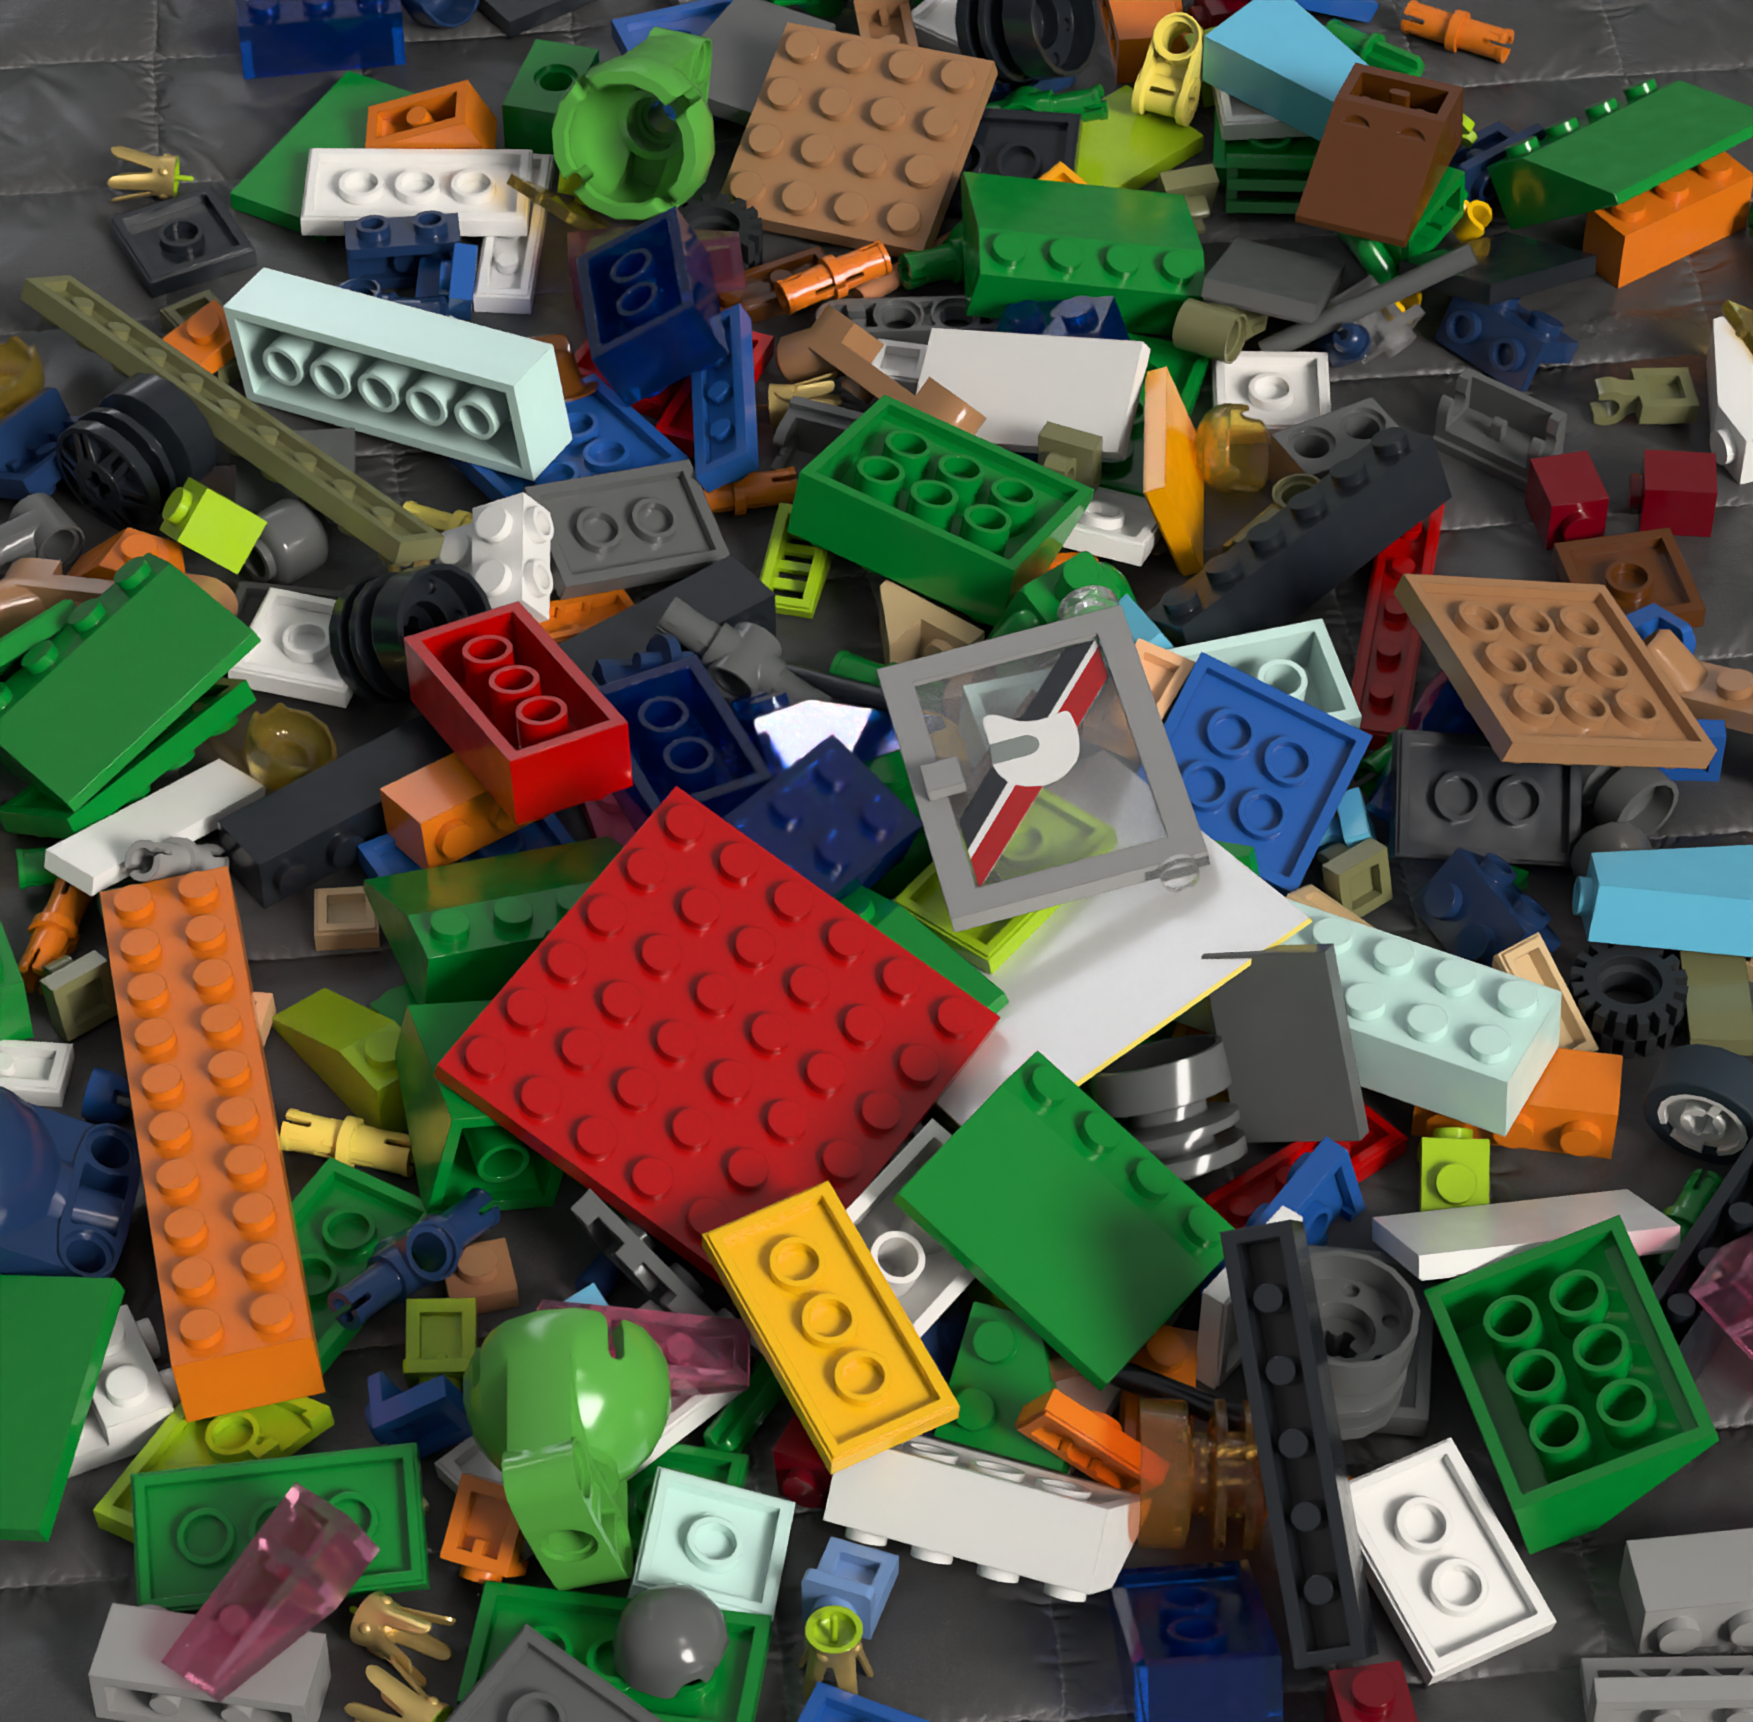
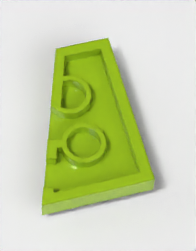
M302 1397L186 1422L180 1402L174 1409V1412L168 1416L93 1509L98 1527L134 1543L130 1474L289 1457L335 1424L330 1406L308 1397Z

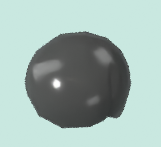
M669 1583L648 1588L635 1595L621 1612L611 1645L615 1671L634 1690L664 1699L675 1697L684 1684L693 1680L701 1679L703 1683L709 1682L714 1674V1669L718 1668L730 1642L726 1619L722 1611L704 1591L691 1585Z

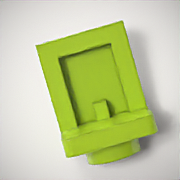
M1460 1127L1433 1129V1138H1421L1417 1146V1161L1419 1162V1212L1489 1204L1490 1139H1473V1130Z
M476 1298L406 1299V1359L403 1360V1376L407 1386H416L444 1374L461 1391L463 1376L477 1347Z

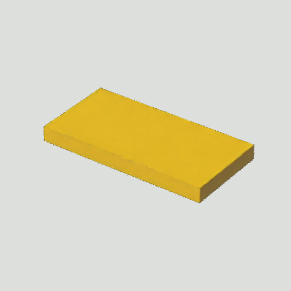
M825 1181L702 1234V1247L830 1475L959 1417L960 1406L829 1181Z

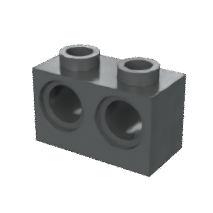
M1370 397L1300 424L1287 427L1284 430L1271 434L1268 479L1273 485L1282 478L1293 474H1309L1322 480L1330 473V469L1335 464L1351 458L1368 445L1376 433L1390 427L1399 426L1374 398Z

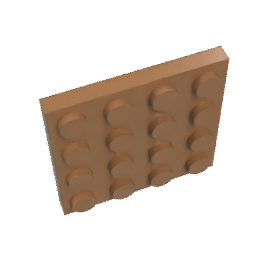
M787 22L721 193L730 195V203H734L738 198L747 201V208L754 206L758 211V218L761 217L762 230L854 249H859L878 239L880 243L884 244L889 256L899 257L902 253L933 248L998 75L995 62Z
M1403 573L1393 592L1501 762L1514 764L1546 763L1568 766L1575 764L1614 767H1662L1666 769H1706L1717 752L1705 731L1605 585Z

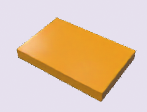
M1167 367L1147 371V376H1145L1143 494L1179 572L1183 576L1199 573L1204 569V449Z

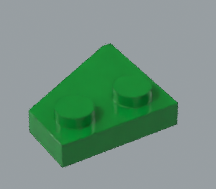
M976 1301L973 1302L949 1383V1388L960 1406L959 1417L937 1427L934 1436L942 1441L1068 1474L1069 1463L1020 1433L1014 1427L1024 1405L1053 1388L1057 1389V1386L1051 1377L1049 1365L1051 1358L1050 1345L1013 1311Z

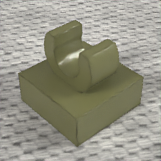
M1213 163L1160 172L1155 192L1184 195L1197 234H1203L1206 229L1202 218L1209 217L1210 213H1212L1219 179Z
M1047 421L1038 435V464L1096 491L1102 481L1103 437Z
M1369 837L1350 849L1343 843L1336 842L1317 853V860L1323 864V879L1320 880L1321 888L1325 891V894L1358 917H1363L1393 899L1388 851L1385 845Z
M96 950L75 961L68 955H63L42 967L44 974L47 976L39 981L54 1031L67 1042L118 1015L109 962Z

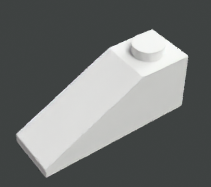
M1724 316L1713 319L1706 361L1710 422L1709 441L1711 452L1716 453V462L1724 465L1739 485L1753 482V353Z

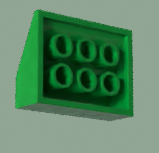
M1649 78L1624 88L1625 99L1619 102L1616 101L1615 97H1611L1587 106L1583 109L1586 118L1579 122L1576 116L1545 127L1544 130L1547 137L1538 141L1536 136H1531L1508 145L1504 148L1507 157L1488 166L1487 169L1510 230L1613 207L1752 138L1753 107L1680 80L1657 86L1655 79Z
M963 171L961 195L966 316L1101 329L1102 327L1124 332L1172 336L1175 320L1183 303L1189 298L1205 302L1203 300L1204 297H1201L1205 278L1204 251L1184 195Z
M884 394L800 471L787 531L809 541L816 548L831 551L861 565L870 573L883 575L915 590L922 597L937 600L969 615L976 622L995 627L1016 593L1024 585L1047 572L1092 501L1095 489Z
M149 552L143 557H135L126 562L116 572L114 584L97 599L92 598L80 604L70 614L68 626L51 641H43L29 650L22 659L21 664L23 667L5 683L0 682L1 763L10 773L74 813L262 641L251 628L174 565Z
M609 836L366 879L364 880L363 890L418 1005L493 1000L541 944L546 930H553L622 850L623 846Z
M1038 1050L991 1094L892 1199L900 1209L1099 1391H1102L1223 1263L1224 1255L1220 1232L1235 1229Z
M1620 1215L1423 1290L1529 1555L1598 1529L1719 1441L1715 1427Z

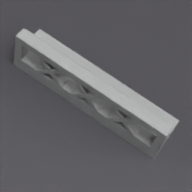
M1753 1655L1581 1658L1579 1672L1586 1722H1753Z

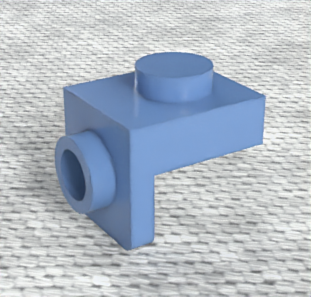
M831 1536L817 1570L808 1568L802 1579V1621L807 1622L810 1615L822 1607L831 1605L843 1606L851 1609L859 1616L863 1624L862 1638L871 1640L898 1576L899 1556Z

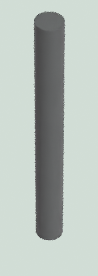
M1467 243L1322 311L1314 324L1296 323L1258 341L1261 351L1291 352L1342 328V323L1355 322L1477 265L1478 261L1470 244Z

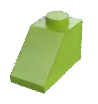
M188 477L183 488H177L168 498L162 513L164 522L159 530L177 542L238 575L267 521L231 499Z

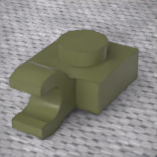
M1688 367L1631 368L1629 380H1621L1615 377H1601L1594 380V388L1598 400L1606 401L1590 402L1589 410L1594 424L1612 425L1631 413H1636L1639 424L1696 423L1700 404Z

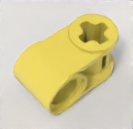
M1174 12L1164 16L1157 23L1144 65L1134 85L1131 100L1133 113L1144 115L1146 111L1175 118L1177 125L1187 127L1190 124L1197 109L1200 96L1204 36L1206 35L1205 31L1192 16L1186 13ZM1183 33L1194 34V42L1190 49L1181 54L1171 53V44L1178 35Z

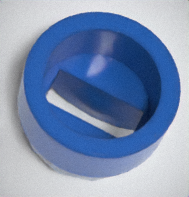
M95 1067L86 1088L81 1118L97 1123L112 1124L126 1117L131 1110L116 1103L118 1097L131 1098L128 1080L116 1072Z

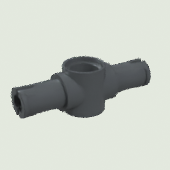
M675 597L655 627L657 631L663 634L675 636L679 644L701 658L699 664L706 668L704 677L709 687H716L720 692L719 696L729 702L745 705L752 702L753 699L760 704L766 700L811 730L832 698L785 668L788 663L780 658L782 648L779 641L769 631L757 624L739 622L732 627L725 622L722 627L691 608L690 605L678 597Z

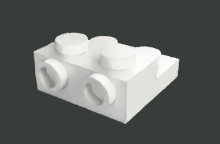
M522 492L472 508V523L441 532L445 539L440 556L435 559V564H453L471 574L485 591L492 609L519 601L538 623L549 620L550 594L553 590V578L550 571V540L553 538L554 527L550 516L551 513Z
M127 1304L120 1306L68 1478L138 1454L181 1402L172 1369L167 1368L158 1372L153 1362V1359L161 1357V1351L150 1320L144 1318L135 1322Z

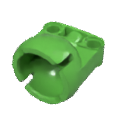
M653 27L646 40L622 56H615L594 65L587 72L576 78L561 95L552 124L554 160L564 179L573 173L579 174L582 178V185L573 192L589 208L617 220L652 221L684 204L704 184L715 153L713 116L707 105L712 62V41L710 38L661 27ZM663 104L665 106L669 105L674 110L677 116L674 118L675 120H672L666 114Z
M582 1308L538 1310L504 1321L487 1335L481 1348L476 1347L463 1376V1404L467 1423L476 1446L502 1473L504 1491L510 1509L539 1563L558 1591L632 1578L634 1557L628 1530L627 1478L651 1456L662 1436L672 1410L668 1363L659 1344L643 1327L623 1319L611 1333L616 1352L615 1358H613L608 1350V1324L606 1317L601 1312Z

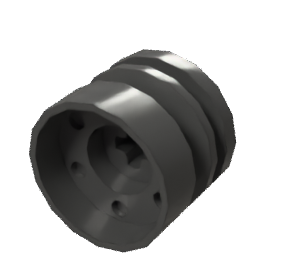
M1196 1034L1140 1044L1088 1080L1092 1100L1112 1118H1128L1127 1121L1120 1123V1125L1182 1181L1190 1180L1240 1159L1248 1152L1244 1130L1231 1127L1241 1119L1238 1104L1227 1101L1206 1102L1207 1098L1218 1094L1232 1084L1222 1036Z
M1346 1250L1310 1254V1261L1341 1439L1363 1438L1385 1426L1400 1405L1407 1368L1411 1361L1417 1337L1420 1309L1412 1287L1394 1268L1367 1254Z

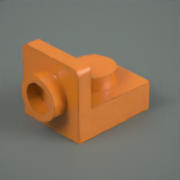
M472 1473L462 1474L439 1558L462 1564L459 1576L481 1584H485L486 1581L502 1583L503 1577L525 1576L529 1561L520 1558L525 1537L507 1502L503 1482Z

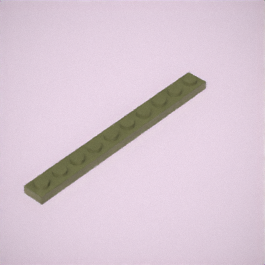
M71 275L25 278L20 300L39 312L44 322L66 331L77 339L76 343L78 346L87 351L97 353L113 365L112 369L122 376L129 378L136 373H149L173 383L192 399L206 418L214 437L223 443V448L226 451L244 457L261 469L260 473L264 478L285 486L299 496L300 502L306 504L310 509L320 511L337 523V528L342 533L358 538L374 549L380 560L393 566L406 567L410 566L412 562L439 558L445 536Z

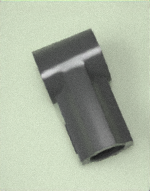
M35 493L20 500L12 509L9 521L0 525V580L3 579L12 563L21 558L61 560L63 569L72 564L82 553L85 546V535L82 529L48 494Z

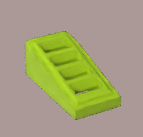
M780 502L759 580L772 592L774 589L804 593L802 599L775 595L777 614L813 619L835 553L816 547L790 543L791 539H805L787 531L793 504ZM788 555L813 560L812 564L784 559ZM780 572L808 576L806 582L780 578L778 576Z

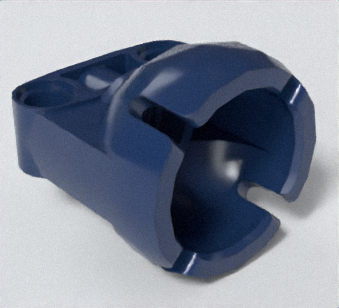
M0 1086V1275L110 1278L118 1263L128 1235L139 1186L141 1163L137 1138L129 1130L110 1123L95 1125L28 1103L14 1092Z

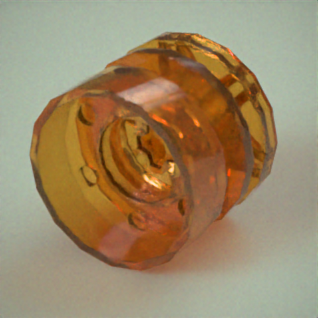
M1139 1397L1136 1441L1141 1443L1139 1531L1136 1538L1137 1549L1184 1550L1188 1539L1191 1517H1205L1212 1550H1224L1227 1518H1238L1241 1551H1260L1262 1531L1268 1517L1249 1400L1242 1399L1239 1432L1228 1431L1225 1399L1213 1400L1207 1430L1193 1431L1190 1411L1185 1398Z

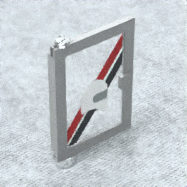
M1090 585L1069 593L1058 607L1057 617L1059 621L877 669L881 689L954 933L1160 878L1161 884L1166 890L1181 892L1193 887L1200 877L1199 867L1210 865L1205 841L1125 614L1115 593L1106 587Z

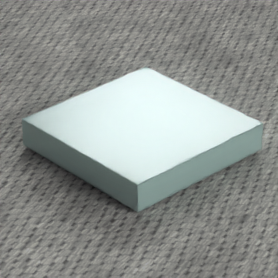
M658 1466L651 1486L627 1598L632 1599L640 1592L658 1585L669 1583L688 1584L704 1591L720 1610L772 1616L773 1621L796 1502Z

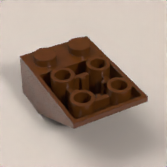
M1355 63L1335 98L1295 215V222L1405 248L1462 141L1464 87Z

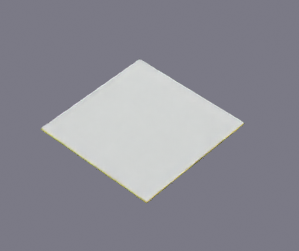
M1105 753L1047 792L1050 796L1115 832L1119 845L1116 850L1167 837L1152 791ZM1201 831L1208 850V856L1197 859L1187 856L1160 864L1159 869L1145 872L1146 882L1062 904L992 975L970 963L1006 994L1009 1003L997 1013L1001 1018L995 1030L936 1105L961 1127L991 1094L1037 1050L1079 1087L1251 965L1252 959H1202L1201 956L1203 954L1263 951L1282 944L1312 922L1311 918Z

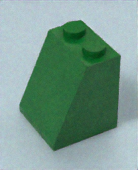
M492 1000L407 1005L395 1051V1059L420 1197L426 1214L440 1210L443 1213L462 1199L472 1188H481L493 1198L492 1201L479 1209L478 1212H486L496 1205L499 1210L551 1207L555 1204L564 1171L434 1077L436 1066Z

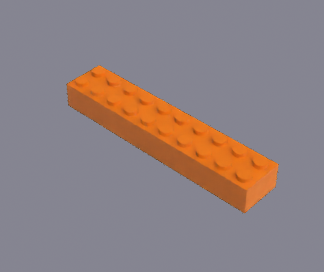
M228 866L195 871L185 875L99 892L170 1361L186 1422L325 1393L242 925Z

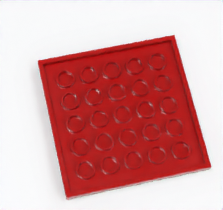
M676 786L436 1066L434 1077L725 1288L702 1247V1234L825 1181L830 1182L845 1210H847L887 1167L891 1159L912 1135L913 1131L924 1120L995 1030L1001 1017Z

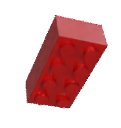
M519 601L404 637L411 701L515 825L528 821L542 820L557 811L584 802L598 801L608 796V794L633 786L628 722Z

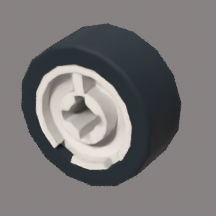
M1692 1044L1674 1048L1663 1055L1642 1104L1646 1122L1661 1140L1680 1153L1714 1164H1735L1753 1137V1063L1745 1057L1721 1047Z

